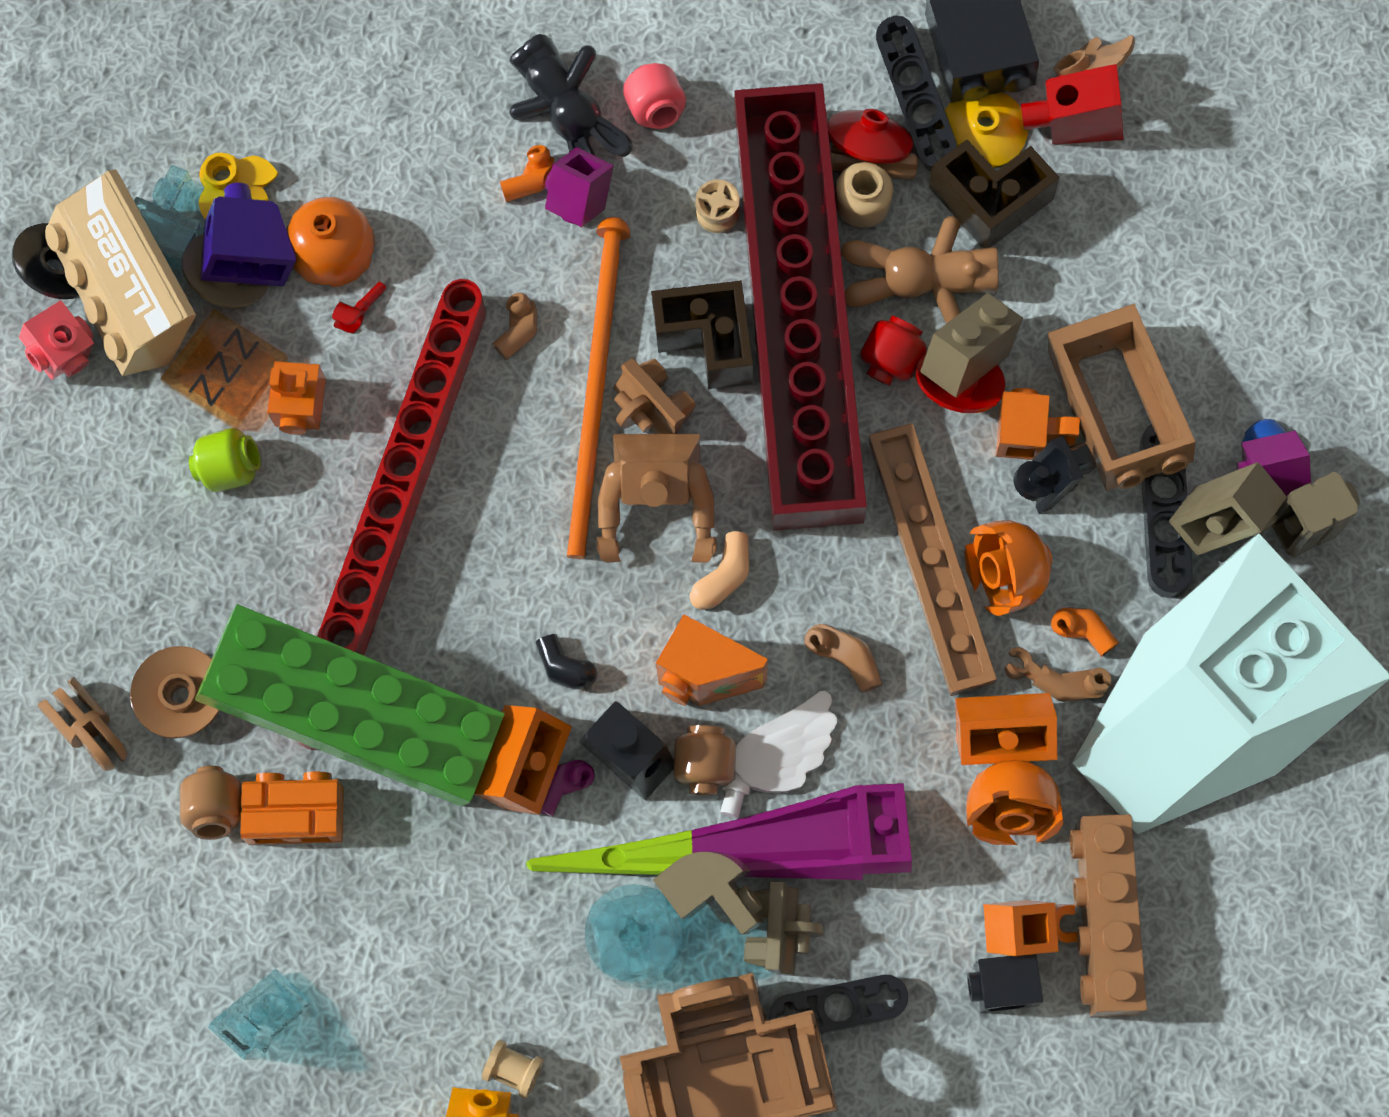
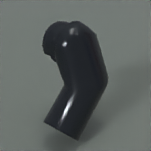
M557 634L541 637L535 642L547 676L553 683L573 690H580L585 686L592 685L596 681L597 670L595 665L588 660L581 662L580 660L565 656Z

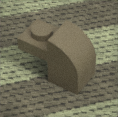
M696 852L686 855L653 879L681 919L691 918L716 899L741 935L751 933L765 922L758 913L763 909V906L756 895L747 885L739 888L736 884L737 881L751 870L742 861L726 853Z

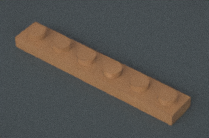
M910 423L870 434L868 442L949 694L954 696L993 685L997 679L914 425Z

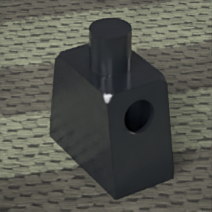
M617 701L604 712L579 741L581 745L645 801L674 769V759L667 745ZM654 761H657L654 767L648 773H646L650 765Z

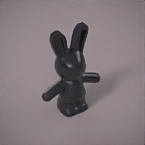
M544 34L533 36L509 58L511 65L525 78L530 88L537 95V97L515 103L511 106L509 113L514 120H523L550 111L552 127L559 136L567 141L569 152L578 147L595 156L588 140L593 135L613 155L626 157L630 154L633 145L629 136L602 117L596 100L578 89L596 58V50L592 46L586 45L579 50L569 70L561 59L553 40Z

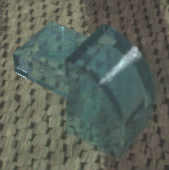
M171 165L165 178L161 177L157 181L152 194L153 201L150 202L136 196L134 202L170 268L182 272L181 262L184 251L195 237L203 234L204 228L199 220L183 215L196 187L187 170Z

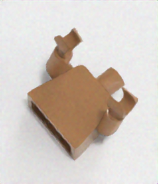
M613 434L614 463L610 464L605 471L598 496V528H602V537H597V550L601 560L605 563L621 562L619 543L616 538L617 527L620 524V498L622 503L627 505H648L650 507L684 505L692 499V521L696 529L697 538L691 562H709L717 548L716 537H711V528H714V494L706 470L701 465L700 434Z

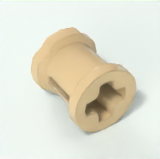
M500 1039L490 1053L481 1079L487 1082L492 1079L518 1090L519 1096L527 1099L542 1070L544 1058L536 1056L534 1059L507 1048V1042Z

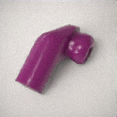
M572 760L558 765L540 813L554 817L563 795L588 788L592 785L595 779L593 767L583 760Z

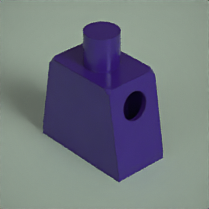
M245 183L229 184L224 189V197L214 198L205 219L200 271L201 280L284 286L296 262V257L278 205L272 201L252 199L250 187Z

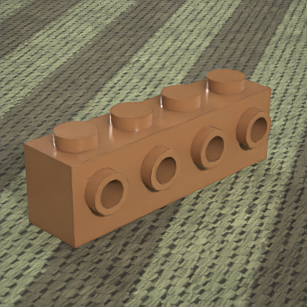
M1131 814L1082 816L1076 824V830H1070L1071 858L1078 859L1079 878H1074L1073 880L1075 907H1082L1083 926L1077 927V949L1079 956H1085L1087 975H1081L1080 978L1082 1004L1089 1005L1090 1017L1139 1016L1147 1011Z

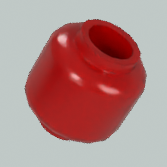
M891 315L889 321H877L860 350L861 360L870 366L866 374L887 386H890L894 379L901 382L909 381L916 371L918 361L924 356L927 349L925 341L920 338L923 331Z

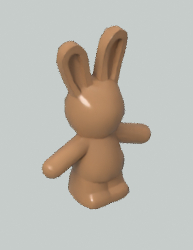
M954 216L944 219L931 254L917 247H903L892 251L860 240L846 242L841 249V254L848 263L855 266L885 270L884 277L860 281L847 287L845 290L846 305L858 308L878 302L892 295L912 299L932 291L947 324L961 313L953 293L997 294L999 283L997 248L989 247L975 250L951 251L960 228V221Z

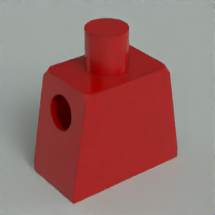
M1117 64L1049 78L1045 81L1047 100L1021 103L1024 130L1051 127L1053 145L1124 140Z

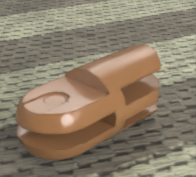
M72 677L67 682L81 702L90 710L89 712L84 714L60 687L52 694L63 710L74 721L71 727L68 726L46 699L38 703L37 707L72 747L79 748L83 746L104 771H111L115 769L114 764L94 738L98 735L122 762L127 758L128 753L120 740L107 726L110 721L109 715L75 677Z

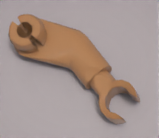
M1015 647L1008 653L1011 657L1020 658L1024 663V669L1017 668L1009 663L1005 667V673L1009 678L1017 680L1026 676L1033 681L1032 685L1045 693H1050L1051 697L1061 702L1103 697L1107 693L1109 685H1111L1109 672L1101 667L1059 674L1046 665L1041 667L1034 663L1031 655L1024 648Z

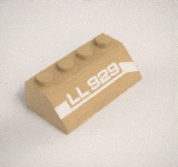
M117 169L109 170L56 205L46 227L45 236L48 246L57 253L64 267L69 285L75 287L81 298L87 319L97 328L103 340L106 355L115 362L121 375L126 376L170 364L196 314Z

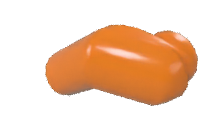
M536 145L528 150L527 157L529 161L522 175L500 181L506 202L544 190L547 176L554 164V158L550 156V150L546 146Z
M1061 608L1056 611L1051 619V628L1057 635L1066 638L1088 639L1101 657L1120 643L1092 609Z

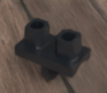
M1064 436L1052 439L1032 461L1021 464L1014 473L1013 482L1015 489L1022 497L1027 500L1036 501V509L1041 514L1051 510L1067 493L1073 491L1078 486V482L1083 478V475L1091 473L1097 466L1085 442L1069 447Z

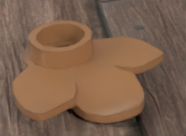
M1130 35L1119 42L1103 46L1098 37L1091 39L1078 51L1064 56L1054 66V71L1057 74L1056 77L1117 64L1118 69L1125 63L1133 51L1135 44L1134 36Z

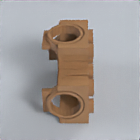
M754 973L706 981L672 992V994L670 992L658 995L657 999L668 1045L619 1056L622 1070L625 1071L623 1072V1082L630 1117H808L839 1111L815 1012L810 1010L767 1021L765 1010L760 1003L758 994L761 993L757 977Z

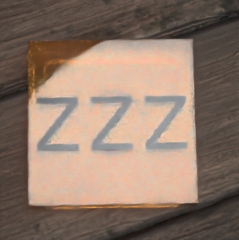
M213 309L160 379L164 385L231 428L237 429L269 386L271 368L274 367V361L287 362L288 358L279 349L216 309Z

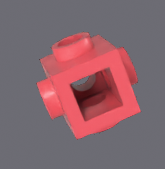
M62 300L25 322L19 335V339L26 347L25 354L31 365L38 372L44 370L51 380L63 373L67 377H71L90 362L87 357L94 345L92 341L93 333L80 316L74 317Z

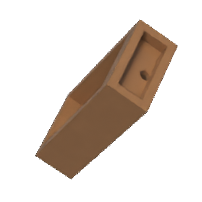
M1135 304L1048 332V354L1074 417L1080 418L1079 429L1095 459L1096 469L1106 491L1117 487L1120 489L1135 487L1143 482L1145 478L1162 472L1166 475L1177 473L1194 461L1196 441ZM1110 350H1117L1121 353L1160 442V445L1118 458L1079 366L1081 360Z

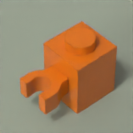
M274 361V367L271 368L269 382L271 389L267 410L274 426L279 427L280 431L292 435H303L307 429L320 430L326 378L320 365Z
M1015 388L1011 392L1004 391L999 405L996 457L1033 460L1046 447V441L1050 442L1052 439L1064 436L1068 446H1074L1076 438L1079 436L1080 418L1068 416L1048 417L1050 395H1039L1038 391L1034 389Z
M1030 900L983 904L987 953L1010 956L1059 952L1058 942H1077V932H1062L1059 925L1060 919L1064 915L1076 914L1075 905H1055V902Z

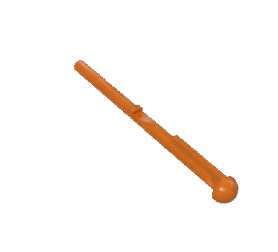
M618 217L605 218L600 222L596 230L597 235L604 238V247L601 258L567 557L573 559H585L620 257L619 244L620 240L630 238L628 224Z

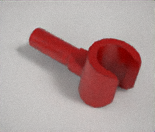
M379 281L354 307L344 302H339L332 313V318L336 320L334 327L347 333L357 332L364 320L365 312L387 289L386 286Z

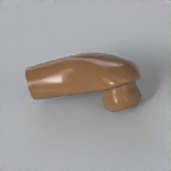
M826 624L815 625L806 632L804 637L806 648L814 654L841 662L853 676L861 693L883 685L873 653L865 641Z

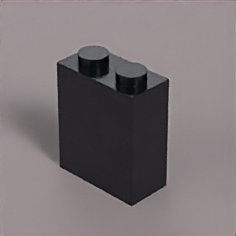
M926 0L925 16L951 103L962 100L977 101L986 95L1005 91L1011 93L1020 92L1029 86L1036 85L1039 58L1020 0Z

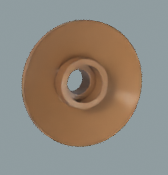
M186 646L168 647L149 656L137 669L130 689L131 706L140 723L158 736L173 739L195 735L209 726L220 710L195 701V698L212 659L202 651ZM177 689H188L189 696L185 702L175 703L173 701V694Z

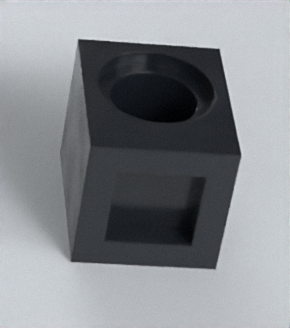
M1037 954L978 959L974 964L975 972L967 973L970 1001H979L980 1013L1038 1007L1043 1003Z

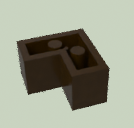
M967 139L933 164L929 188L982 248H989L1052 202L1060 177L1032 146H1029L996 171Z
M742 280L651 291L658 353L703 348L708 390L753 384V361Z

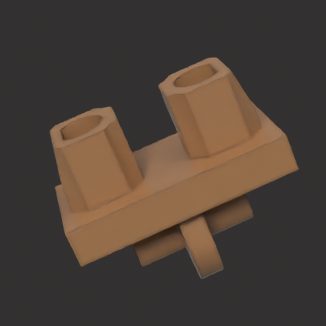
M633 358L623 363L621 367L622 375L613 387L618 394L614 400L622 408L616 418V422L623 429L636 424L644 433L651 430L654 434H678L682 424L692 415L696 406L695 401L686 391L678 390L668 397L661 390L668 376L665 368L656 359H651L640 365Z

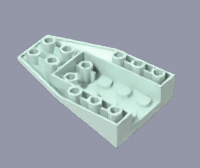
M1257 534L1241 546L1144 633L1072 761V765L1118 815L1131 814L1132 831L1138 835L1275 776L1389 680V673L1260 534Z

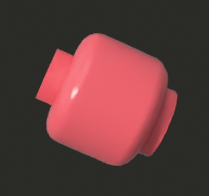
M651 63L642 65L634 70L624 83L623 96L635 121L645 128L664 129L672 126L678 121L686 107V95L673 69L665 64Z

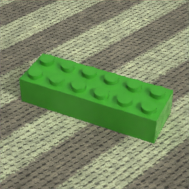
M236 604L230 614L195 698V701L459 806L471 802L505 714L239 604Z

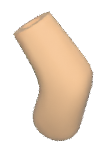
M732 531L725 535L723 555L718 568L700 579L692 587L690 601L695 608L700 610L715 608L747 579L749 575L748 534Z

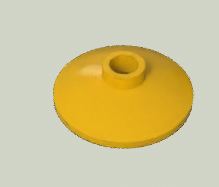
M1003 92L986 95L977 101L962 100L950 102L945 109L958 146L968 139L993 168L1003 166L1019 155L1026 143L1028 130H1024L1021 107L1012 97ZM982 117H987L993 121V125L985 127L980 125L978 120Z

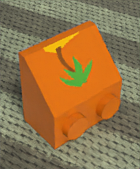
M683 614L656 661L658 683L664 687L662 694L670 700L686 706L688 701L701 706L762 689L767 681L768 659Z

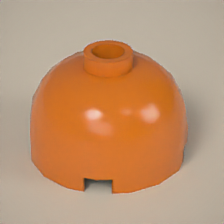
M320 197L303 204L292 215L286 230L296 257L293 267L307 282L315 285L318 283L330 285L331 287H341L357 280L369 268L374 252L375 235L365 214L352 202L338 197Z
M1011 520L994 521L973 528L970 534L976 535L974 543L965 546V566L974 591H976L980 582L983 585L991 604L984 606V608L989 613L1001 616L1035 604L1048 587L1052 566L1051 551L1042 538L1030 526ZM1006 585L1008 586V589L1002 590L999 588Z
M1009 760L995 763L977 775L968 791L966 803L968 827L970 825L973 826V835L977 839L992 845H1017L1009 835H1036V843L1043 842L1056 835L1063 826V809L1058 785L1047 771L1030 762Z

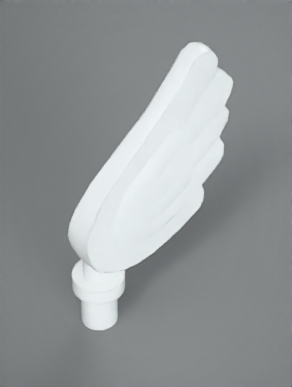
M819 691L796 708L755 728L736 745L735 778L732 783L724 785L722 788L726 792L720 811L722 815L739 818L743 799L749 796L750 789L764 793H787L800 789L806 782V774L818 769L822 765L824 760L823 753L832 741L830 733L837 725V717L829 711L832 698L828 692Z

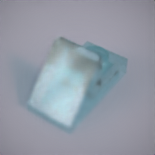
M275 968L211 1021L208 1028L243 1060L262 1059L273 1038L306 1010L310 999Z

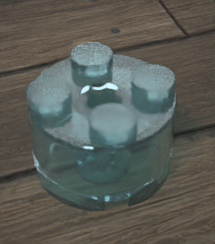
M637 884L623 885L605 893L591 906L585 924L587 951L598 971L613 983L627 988L652 986L662 981L674 969L682 953L684 940L680 917L659 890ZM631 926H637L640 932H648V935L641 937V946L632 948L628 940L621 941V938L628 935V928Z

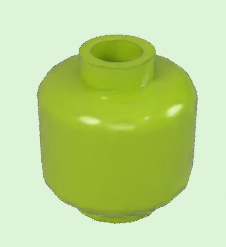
M228 428L203 435L196 440L193 455L189 457L188 463L191 475L197 482L201 481L211 492H223L248 485L254 479L256 471L261 466V456L255 440L250 435H245L236 428Z

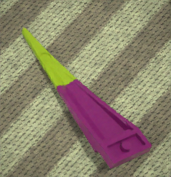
M904 783L855 785L817 798L724 823L619 845L531 858L526 864L528 869L538 872L659 875L674 862L686 855L696 852H721L739 859L751 870L744 877L863 880L864 874L912 872V856Z

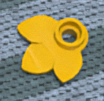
M220 152L208 156L203 162L199 173L204 190L200 195L198 205L203 218L206 219L214 198L224 197L225 187L232 183H245L250 187L252 199L269 201L263 187L269 185L278 176L275 167L266 159L254 155L237 159L233 155ZM223 170L230 172V176L225 180H215L218 172Z

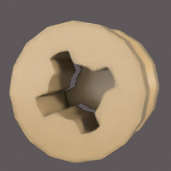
M711 180L703 184L696 193L695 205L698 223L711 233L729 231L739 220L740 197L737 189L731 183L725 180ZM723 208L726 209V211L724 210L723 212L718 214L719 210H722Z

